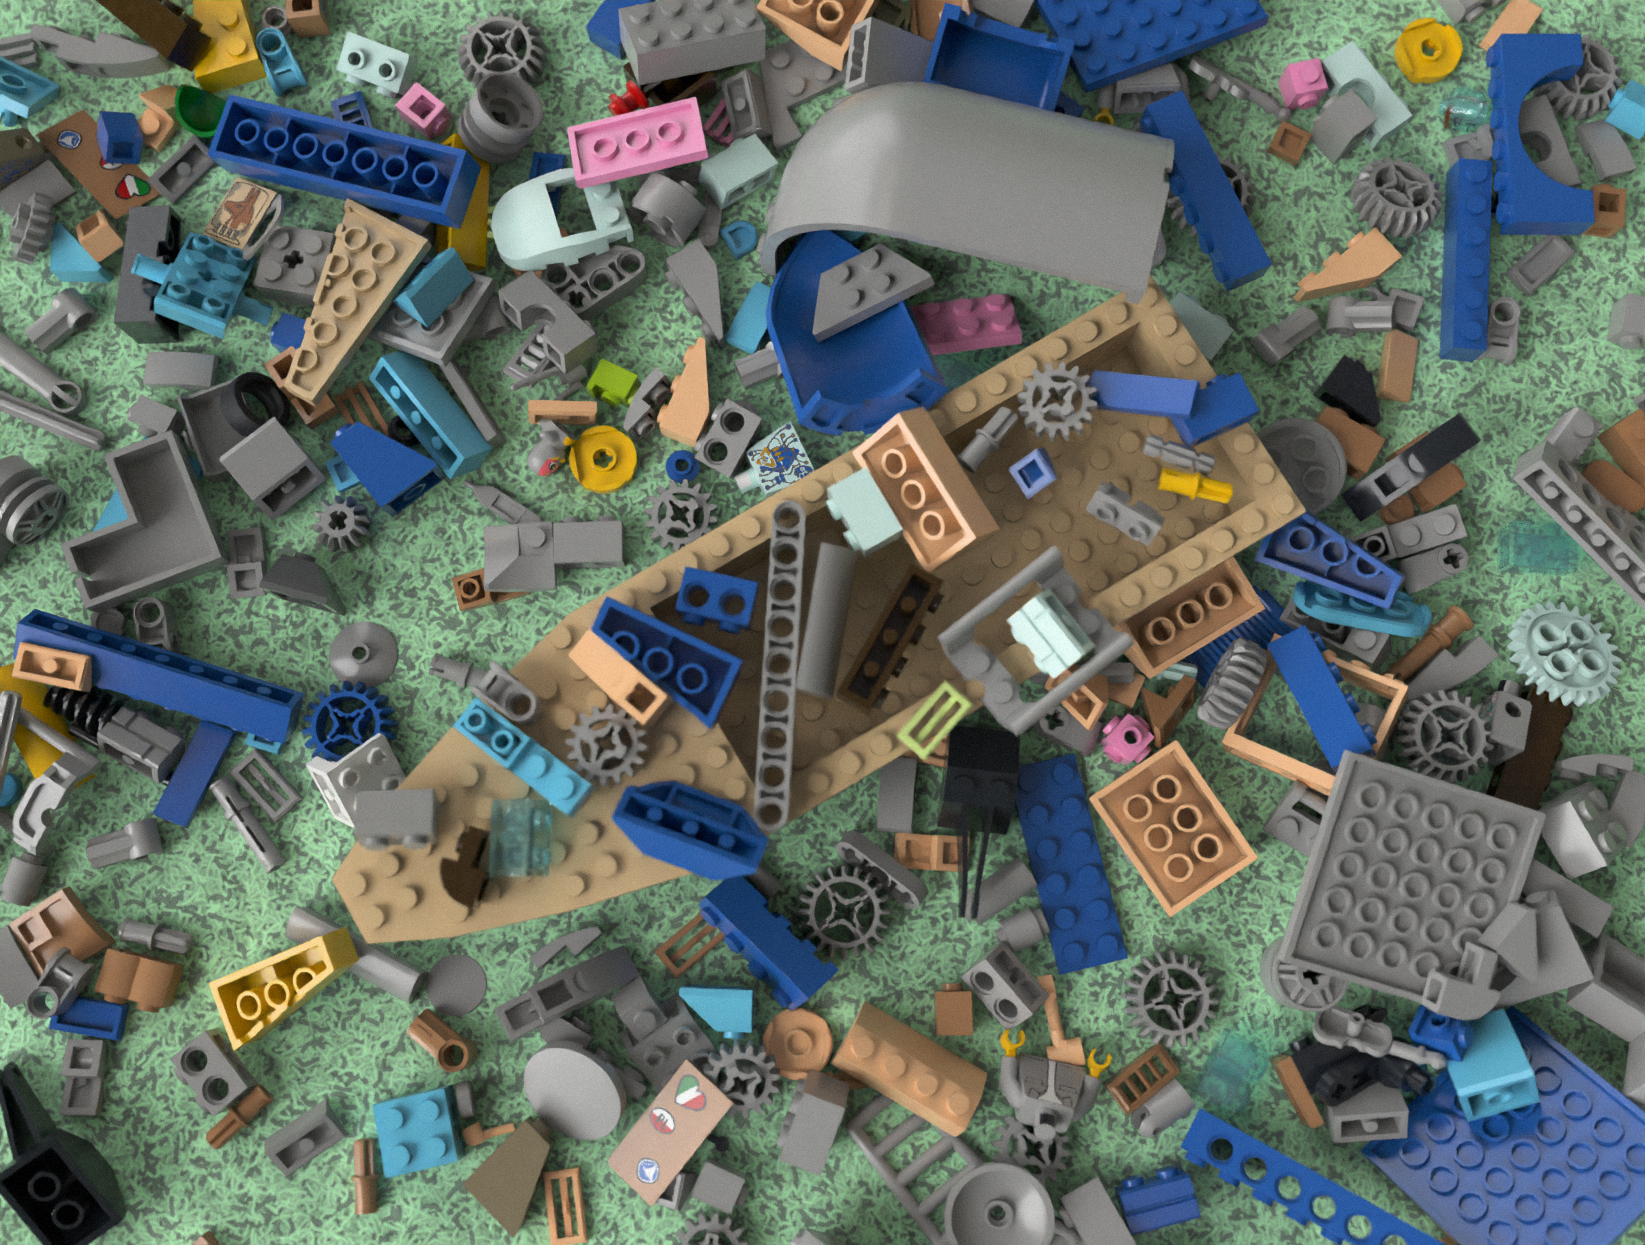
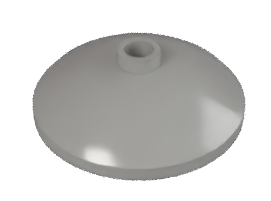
M989 1162L970 1169L953 1185L945 1203L944 1225L950 1245H1050L1054 1233L1055 1216L1047 1190L1031 1172L1012 1163ZM995 1206H1001L1005 1211L1002 1216L996 1217L991 1213V1210Z

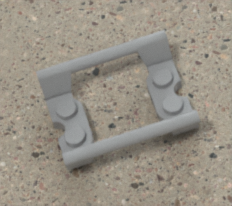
M1052 546L937 636L943 646V652L966 682L975 680L983 685L985 694L981 701L1005 729L1012 730L1016 736L1021 735L1134 645L1130 635L1126 632L1115 631L1097 608L1087 610L1080 605L1079 595L1083 590L1064 569L1062 553L1056 546ZM1035 579L1042 592L1050 588L1095 644L1091 651L1096 655L1038 702L1024 704L1019 698V687L1013 677L988 648L977 646L972 638L975 626Z
M20 707L17 722L64 754L59 760L53 762L52 766L41 777L31 782L14 817L0 808V826L14 835L13 841L35 856L42 854L50 858L57 849L54 844L47 840L55 825L50 815L51 809L57 810L64 807L76 783L96 772L100 768L102 761Z

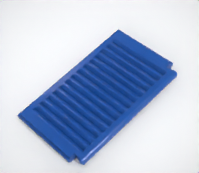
M1253 586L1254 591L1265 607L1264 610L1185 657L1186 659L1183 662L1197 666L1196 680L1203 688H1205L1210 674L1213 672L1222 654L1225 653L1227 647L1234 640L1240 637L1247 641L1251 640L1267 650L1268 646L1266 644L1271 642L1274 633L1284 636L1294 631L1293 628L1279 620L1284 608L1266 589L1261 593L1256 586Z

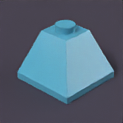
M683 985L679 988V995L715 1031L724 1032V1038L745 1039V1032L752 1033L755 987Z

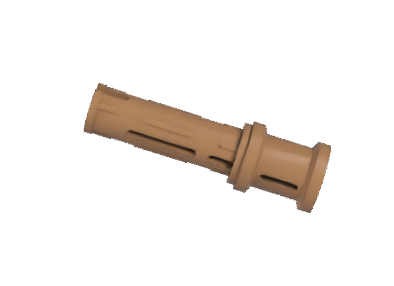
M1451 605L1447 609V615L1435 625L1430 624L1425 637L1381 675L1384 676L1385 673L1394 675L1395 679L1406 682L1440 650H1449L1453 646L1452 642L1461 633L1470 631L1474 627L1472 619L1461 608Z

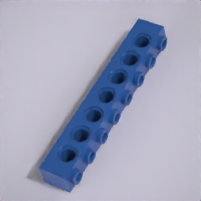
M1201 1108L1181 1145V1148L1187 1151L1184 1158L1202 1168H1205L1207 1163L1220 1169L1219 1178L1237 1188L1240 1182L1245 1183L1254 1189L1251 1196L1272 1207L1274 1201L1288 1208L1285 1215L1304 1226L1307 1225L1309 1220L1323 1228L1320 1233L1321 1236L1337 1245H1342L1344 1240L1352 1245H1384L1385 1240L1392 1235L1400 1236L1405 1245H1446ZM1223 1138L1232 1144L1233 1154L1226 1161H1220L1212 1154V1144L1217 1139ZM1258 1157L1265 1162L1267 1172L1263 1178L1255 1180L1246 1174L1245 1163L1249 1158ZM1292 1176L1299 1181L1301 1190L1297 1197L1288 1199L1281 1195L1279 1192V1182L1282 1178ZM1328 1196L1333 1200L1335 1211L1332 1216L1321 1218L1316 1215L1313 1203L1317 1197ZM1356 1215L1364 1216L1370 1224L1368 1234L1361 1238L1354 1237L1348 1228L1350 1219Z

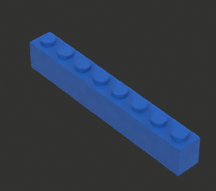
M34 609L17 623L14 660H16L20 642L91 656L92 684L100 689L117 691L129 695L136 700L149 701L161 705L168 710L181 711L196 716L203 721H213L229 726L235 731H245L261 736L270 742L285 744L297 728L304 697L302 692L38 609Z

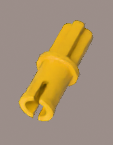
M1163 467L1158 483V490L1189 496V500L1200 497L1229 503L1233 494V485L1231 483L1200 477V472L1198 471L1192 474Z

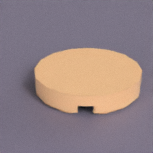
M802 1007L796 1008L793 1011L788 1008L775 1015L767 1025L762 1039L763 1045L766 1046L765 1057L774 1055L776 1058V1065L774 1067L779 1068L780 1076L791 1080L806 1079L810 1069L820 1072L829 1062L833 1049L832 1033L826 1021L816 1012Z

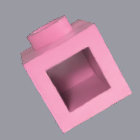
M1320 58L1288 64L1278 81L1285 108L1289 110L1314 107L1328 89Z

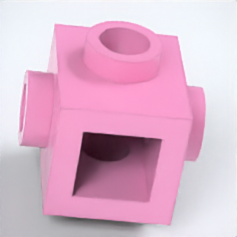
M1128 713L1121 719L1115 715L1102 729L1106 735L1099 742L1105 747L1103 752L1116 764L1121 762L1125 766L1133 760L1139 763L1152 750L1148 744L1153 740L1154 736L1149 732L1151 727L1144 719L1138 715L1133 717ZM1126 732L1136 739L1134 744H1129L1125 741L1124 735Z

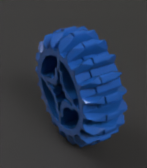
M344 681L341 690L337 685L332 684L329 688L330 696L320 691L318 698L322 702L320 704L310 702L308 705L310 709L315 710L313 716H303L304 721L311 723V727L302 729V734L312 736L304 744L308 749H315L311 756L312 758L318 756L329 762L341 760L346 755H339L333 749L338 745L343 746L349 741L360 746L369 740L366 728L370 721L373 720L371 717L373 715L375 718L374 735L381 733L385 735L386 739H397L396 734L388 732V728L398 726L397 720L387 719V717L395 712V708L392 706L384 707L389 698L384 694L377 697L378 689L371 686L366 690V684L360 681L356 683L354 688L351 682ZM351 700H360L367 704L362 710L357 709L352 713H347L339 707L340 704ZM330 715L333 720V728L327 735L328 739L326 740L325 725ZM344 719L353 722L352 728L356 736L346 732L348 727Z

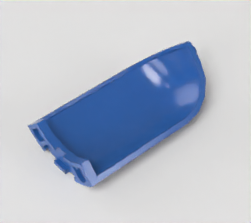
M834 230L805 232L794 243L782 262L770 289L766 307L767 329L799 424L819 432L842 435V431H863L864 435L876 433L900 412L924 407L925 410H928L949 389L907 299L818 343L812 331L821 273L864 252L857 245Z

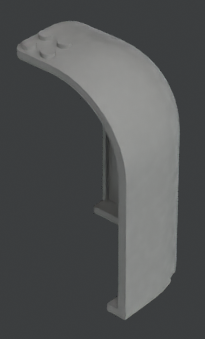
M895 82L878 85L858 92L828 110L809 128L799 141L785 167L775 202H770L766 215L768 227L766 234L762 233L759 239L757 253H760L758 265L763 266V273L776 276L789 237L809 231L852 230L901 238L1126 293V302L1139 305L1146 292L1170 185V183L1166 182V173H1171L1174 141L1164 137L940 84Z

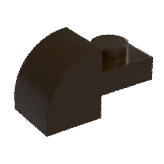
M469 826L468 832L463 831L458 839L455 850L459 854L458 859L442 857L440 878L445 891L454 901L475 909L480 908L493 873L479 868L491 832L479 827Z

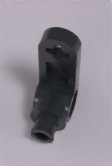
M1392 1036L1395 1041L1412 1045L1404 1038ZM1358 1052L1326 1071L1319 1079L1315 1093L1329 1107H1336L1377 1082L1389 1088H1400L1404 1092L1415 1090L1419 1095L1425 1097L1427 1093L1430 1094L1434 1090L1437 1078L1427 1072V1064H1416L1414 1061L1388 1053L1382 1057H1375L1367 1052Z

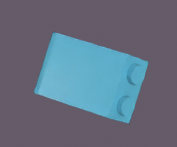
M1504 1008L1500 1010L1491 1009L1488 1013L1481 1016L1480 1020H1467L1474 1030L1472 1046L1467 1049L1462 1062L1446 1060L1448 1073L1467 1122L1540 1102L1534 1073Z

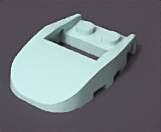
M574 168L559 169L541 175L506 192L496 204L491 220L492 233L501 259L510 267L520 271L545 270L548 264L564 262L566 267L579 263L578 258L595 252L597 256L610 251L608 244L624 237L627 238L628 243L634 241L632 227L629 223L616 180L583 188L596 230L563 238L548 192L556 190L558 186L574 184V187H578L575 181Z

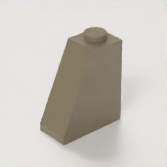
M531 1116L525 1119L462 1184L512 1237L525 1224L555 1144L551 1137L553 1130L539 1117L536 1120Z

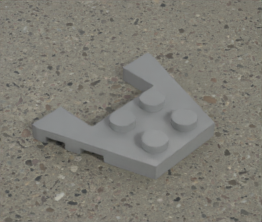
M792 39L765 51V60H760L759 65L773 132L772 141L775 153L798 143L802 139L788 111L844 85L848 60L842 71L815 58Z

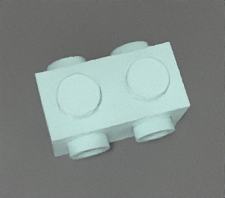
M348 31L336 70L346 73L345 80L365 87L367 81L377 85V93L395 99L397 93L405 95L410 89L418 58Z

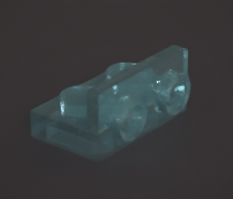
M532 799L492 800L489 876L547 877L549 875V865L551 862L550 827L552 825L550 801Z

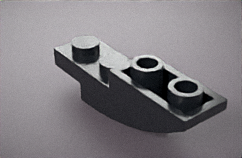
M1458 413L1346 490L1341 496L1361 522L1480 442L1481 439L1463 415Z

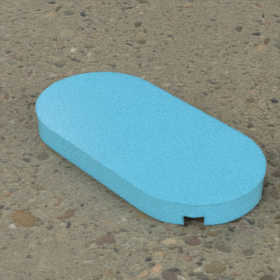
M1307 579L1305 582H1302V580L1297 582L1292 595L1293 602L1301 611L1318 620L1397 636L1417 637L1424 635L1428 631L1433 619L1430 609L1421 602V605L1418 606L1413 603L1414 598L1411 595L1399 591L1395 604L1391 609L1383 608Z

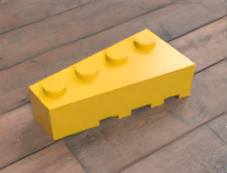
M193 0V17L203 24L201 30L212 38L195 66V79L201 87L213 94L267 77L265 73L266 68L256 47L257 32L247 0Z
M347 927L317 937L209 983L234 1051L264 1037L359 961Z

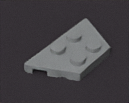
M880 243L821 273L812 332L819 343L935 285L929 272Z

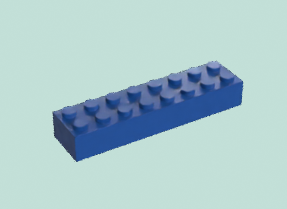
M231 94L228 96L208 152V156L227 172L344 201L348 198L360 205L461 229L481 170V166L467 150Z

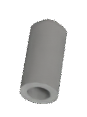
M1019 857L981 881L977 920L971 919L973 887L967 891L964 917L969 923L975 920L978 925H981L1038 887L1034 877Z

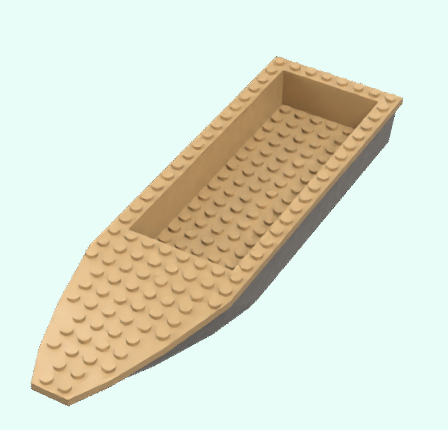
M1151 275L1148 279L1146 292L1139 305L1126 302V293L1121 292L942 396L940 400L926 410L956 459L976 437V430L983 429L1001 407L1009 408L1017 416V422L998 443L1000 448L997 451L992 450L975 473L968 471L960 464L1000 529L975 548L931 573L943 580L939 592L945 596L934 615L930 612H927L921 623L927 627L917 646L908 645L903 654L908 659L898 679L891 675L885 686V689L890 691L880 711L873 708L869 716L836 697L837 690L910 563L923 570L924 568L903 534L901 538L863 558L859 550L855 551L857 561L833 700L797 694L796 692L790 806L787 824L910 751L911 749L896 736L945 680L973 703V706L961 719L985 706L981 701L985 694L983 685L975 680L966 682L943 652V646L937 636L1052 546H1056L1062 553L1064 569L1083 590L1079 595L1080 605L1087 610L1097 608L1111 626L1115 628L1306 512L1249 423H1245L1192 447L1197 449L1196 453L1198 454L1205 452L1215 457L1212 471L1208 475L1200 474V477L1231 483L1233 485V494L1229 503L1200 497L1189 500V496L1158 490L1163 467L1185 473H1196L1192 467L1188 470L1162 461L1161 456L1154 458L1143 453L1145 441L1151 434L1164 438L1163 442L1167 443L1171 440L1184 445L1170 417L1097 409V411L1089 412L1093 416L1091 425L1082 422L1083 433L1079 435L1074 430L1070 431L1069 441H1065L1062 434H1057L1055 441L1050 442L1049 433L1044 432L1038 438L1035 434L1036 426L1029 429L1025 427L1024 421L1028 416L1019 415L1018 408L1024 404L1018 402V393L1027 392L1022 384L1024 379L1034 381L1032 370L1037 369L1041 374L1046 372V363H1050L1053 370H1058L1060 363L1065 362L1066 371L1069 372L1072 368L1078 366V377L1081 378L1089 375L1090 380L1093 370L1195 380L1200 383V390L1206 388V383L1217 376ZM1037 391L1033 400L1034 408L1042 400L1039 391ZM1081 395L1078 397V401L1073 403L1076 413H1078L1082 405ZM1055 398L1051 399V405L1053 403H1058L1060 406L1064 405V399L1061 401H1057ZM1049 421L1051 423H1062L1059 421ZM862 444L568 614L509 671V673L519 679L518 682L542 700L544 712L538 722L532 725H522L509 718L499 709L496 710L490 706L574 771L579 761H570L567 758V755L575 751V749L567 745L566 740L576 736V733L570 729L571 725L579 727L582 725L583 722L580 720L579 714L583 713L590 718L593 716V706H597L602 713H605L608 704L614 706L615 714H618L622 709L618 703L567 656L589 628L593 626L606 596L746 661L716 727L709 729L689 710L673 700L653 726H645L639 722L635 728L636 730H645L647 732V736L640 739V743L649 747L648 751L639 752L638 755L645 762L644 765L634 764L632 766L636 775L631 777L626 773L622 774V784L620 785L611 777L607 786H602L600 784V777L597 776L590 783L595 789L571 818L452 726L396 789L434 788L439 799L438 844H427V847L423 849H408L404 845H389L387 850L371 851L367 850L365 846L362 847L357 841L332 877L334 885L367 944L457 937L573 911L693 874L687 870L644 855L612 821V815L626 786L636 785L640 787L649 783L674 780L743 806L755 821L754 802L773 511L783 501H794L802 506L806 517L798 679L821 542L851 550L843 535L847 531L841 519L835 521L826 507L825 502L829 500L828 488L862 469L853 454ZM1045 448L1058 479L1030 499H1027L1009 471V468L1035 449ZM1101 482L1107 485L1111 482L1114 486L1130 494L1131 498L1127 504L1131 507H1134L1137 500H1140L1150 507L1161 511L1160 516L1165 518L1163 526L1149 546L1130 538L1124 532L1099 520L1096 516L1085 510ZM789 513L783 515L779 523L785 528H793L799 523V518L795 514ZM784 549L779 552L777 559L782 564L787 565L793 563L798 555L791 549ZM685 567L758 582L759 593L750 631L741 629L740 634H731L719 630V624L705 621L704 626H695L683 622V616H679L675 608ZM1035 579L975 626L972 638L977 646L988 648L1016 681L1017 685L1041 672L1034 661L1035 655L1027 645L1019 643L1014 638L1011 632L1012 626L1007 621L1042 592ZM781 585L776 589L775 596L779 600L788 601L793 598L796 591L790 585ZM702 590L695 591L690 596L689 603L692 606L701 607L707 603L709 594ZM738 598L729 600L725 605V611L731 615H738L745 608L744 601ZM779 621L773 626L772 632L777 637L784 638L793 632V626L788 621ZM784 657L775 658L770 665L771 671L778 675L787 673L791 668L790 661ZM945 692L908 736L914 739L951 697L948 692ZM780 693L772 695L768 701V707L775 712L785 710L789 704V699ZM530 698L521 699L517 703V715H524L530 711L532 704ZM956 701L921 743L938 734L963 705ZM628 713L627 720H630L633 716ZM611 721L597 723L591 729L596 731L605 728L608 722ZM625 727L622 738L624 745L631 749V736ZM771 731L766 736V745L771 749H780L786 744L787 737L782 731ZM613 736L608 741L603 739L600 741L599 746L603 748L602 754L606 750L613 752L616 745L611 742ZM584 741V755L587 761L590 762L589 759L592 751L590 745ZM618 759L609 762L604 770L617 768L624 761ZM772 767L766 770L763 780L769 787H778L784 781L785 775L780 768ZM585 770L578 775L586 780L588 771ZM767 805L761 812V819L767 825H775L782 818V810L777 805ZM469 826L479 827L491 832L479 868L493 873L481 906L475 909L454 901L445 891L440 878L442 857L458 859L459 854L455 852L456 845L463 831L468 832ZM758 826L761 833H764L766 836L771 834V832L764 831Z

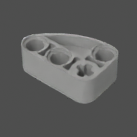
M609 245L610 251L597 256L595 252L578 258L579 263L565 267L564 262L548 264L547 269L542 270V278L548 281L553 292L561 300L566 299L571 305L576 301L583 304L578 309H576L575 305H572L575 314L583 321H590L646 281L648 269L645 258L639 250ZM630 264H637L640 266L639 269L633 273H628L624 271V269ZM558 275L566 276L565 281L561 284L551 283ZM604 282L613 284L607 291L597 290L598 286Z

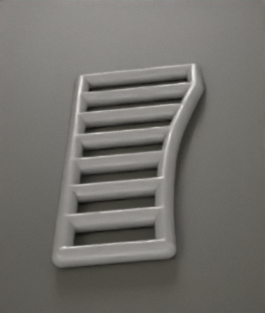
M880 1094L848 1119L845 1123V1129L932 1245H950L946 1231L941 1233L928 1215L947 1200L951 1188L964 1173L986 1162L960 1134L957 1137H953L933 1125L943 1137L897 1174L884 1156L927 1121L914 1113L877 1144H874L862 1127L894 1102ZM953 1148L967 1165L919 1203L906 1186ZM1055 1216L1054 1232L1057 1235L1052 1238L1050 1245H1076L1081 1240L1077 1231L1072 1227L1067 1229L1064 1222Z

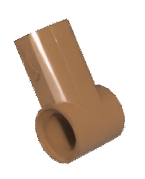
M426 1008L415 1018L406 1032L435 1057L439 1066L447 1072L468 1069L477 1059L478 1051L473 1041L463 1038L429 1008ZM455 1045L460 1046L464 1052V1059L460 1064H456L451 1058V1051Z

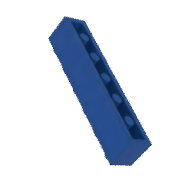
M1183 90L1146 105L1140 120L1141 132L1174 141L1173 167L1171 173H1167L1169 176V186L1175 196H1179L1184 206L1183 211L1187 222L1190 225H1194L1199 235V246L1204 254L1209 255L1217 281L1223 283L1228 292L1263 277L1272 263Z
M1459 158L1446 173L1439 359L1473 362L1487 350L1493 161Z

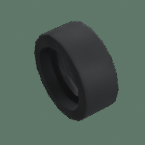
M246 372L238 376L225 387L220 395V408L225 420L235 431L244 437H248L267 421L258 418L248 409L244 403L242 392L252 394L261 401L267 410L269 420L275 416L284 426L290 417V404L287 396L279 389L275 381L258 372Z

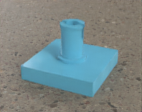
M0 56V123L2 117H4L3 125L14 127L18 124V115L26 119L58 97L61 85Z

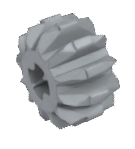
M335 495L334 505H331L326 500L322 501L325 511L314 512V516L320 522L312 525V529L316 533H320L317 541L322 545L328 544V549L332 552H336L341 548L344 553H350L351 543L358 548H362L363 544L358 538L360 536L371 537V532L364 527L373 523L372 518L365 515L368 511L367 507L364 504L357 505V500L352 496H349L344 501L340 495ZM341 519H344L346 525L343 529H340V524L338 523Z

